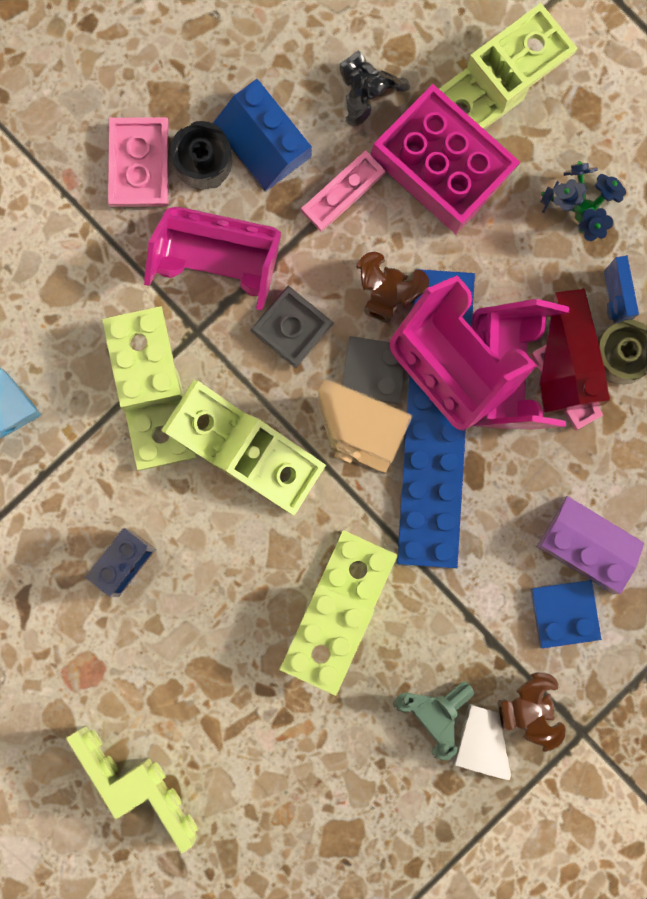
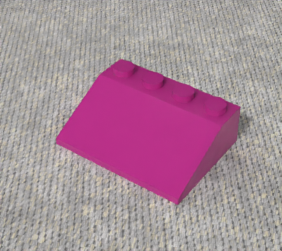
M434 84L373 144L370 154L393 179L455 235L476 215L520 164L518 159Z

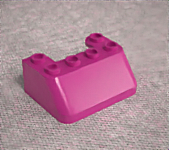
M457 275L425 290L391 337L390 350L396 360L455 428L465 430L476 424L511 396L537 365L520 349L508 351L501 360L497 358L462 317L471 306L472 295L469 288Z

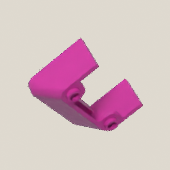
M170 207L164 212L148 242L144 285L150 286L156 273L163 277L173 278L181 274L184 268L241 279V288L248 295L258 296L256 309L262 310L271 285L281 232L271 226L183 207Z
M532 299L479 308L473 313L472 329L497 358L501 360L512 349H520L527 354V342L537 341L544 334L546 316L569 313V307L540 299ZM525 379L511 396L473 426L533 430L566 427V421L543 417V410L539 402L530 399L525 400Z

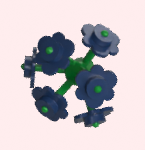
M578 161L577 164L571 165V170L563 172L564 176L577 175L578 183L576 180L570 179L566 184H559V181H557L553 189L547 187L546 191L541 193L542 199L540 203L545 205L542 212L545 213L550 201L554 202L563 211L571 210L575 212V220L579 222V231L583 233L587 241H594L597 237L602 239L607 236V230L613 226L614 221L611 216L606 215V210L599 208L604 200L622 202L623 197L626 195V189L617 178L600 174L595 184L596 189L601 191L600 195L594 201L586 199L587 188L584 182V174L598 171V168H589V163Z

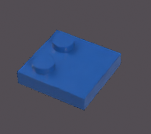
M628 255L615 257L603 271L610 302L607 303V315L609 320H613L614 324L624 320H633L639 315Z
M592 580L531 588L541 649L602 640Z

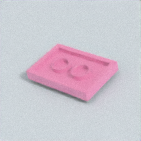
M109 118L108 204L110 207H169L168 118Z

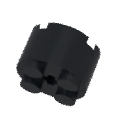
M196 121L184 129L181 128L175 134L171 144V156L178 177L187 185L197 189L219 187L227 178L232 168L231 147L223 131L213 123ZM203 152L207 153V156H203L202 159L197 158V156L200 157Z

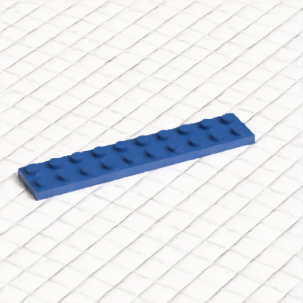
M416 269L426 273L429 278V287L458 275L469 288L472 295L471 306L462 316L472 328L475 273ZM420 295V296L413 302V307H414V305L417 303V301L420 299V297H421L422 295ZM409 375L406 413L412 415L405 431L397 564L458 568L466 429L459 430L455 428Z

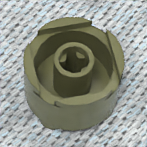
M624 320L611 325L598 337L607 381L619 385L632 384L647 374V325L636 320ZM624 347L627 348V354L630 355L628 358L624 357L621 351Z

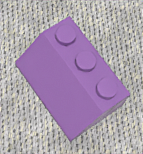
M566 496L536 547L587 579L592 580V582L610 593L621 594L637 567L644 542Z

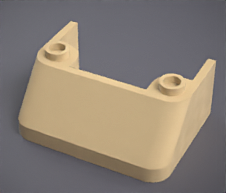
M324 379L318 391V406L330 447L336 452L334 457L349 464L354 460L386 474L412 415Z

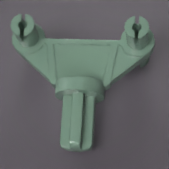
M462 681L445 697L439 695L437 698L406 692L397 696L393 702V707H396L397 711H411L437 743L432 749V755H435V758L445 761L451 759L457 753V746L454 744V719L458 716L457 710L474 696V691L467 682Z

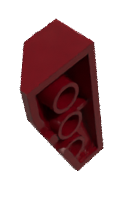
M585 288L555 292L553 303L568 306L569 313L552 315L550 318L547 346L545 347L543 369L539 382L543 412L546 414L603 406L610 401L605 367Z

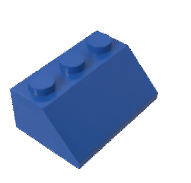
M258 78L235 94L213 121V124L217 125L226 135L231 149L265 192L312 157V146Z

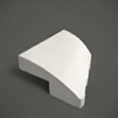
M469 704L454 765L510 780L511 773L499 712Z

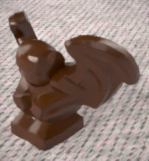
M369 252L363 255L356 265L357 269H361L363 290L371 291V299L367 301L364 312L366 315L388 324L392 319L393 309L399 303L407 307L429 288V278L425 272L414 270L412 280L404 282L408 275H404L400 270L388 268L387 266H385L383 273L379 267L385 261V257L378 252Z
M532 673L530 675L532 679L516 690L520 695L512 702L506 699L497 701L502 728L505 731L513 730L515 727L525 730L523 737L526 740L543 746L542 751L547 752L561 745L566 733L562 722L549 726L545 721L555 720L553 716L554 703L551 699V694L544 697L543 695L547 690H557L559 685L555 677L549 673Z

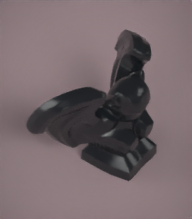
M359 50L340 63L343 81L347 86H351L349 94L346 95L348 116L345 118L350 126H359L369 117L372 110L371 105L367 104L368 100L380 96L385 89H395L398 92L410 89V84L406 78H398L386 71L375 69L366 61V58Z

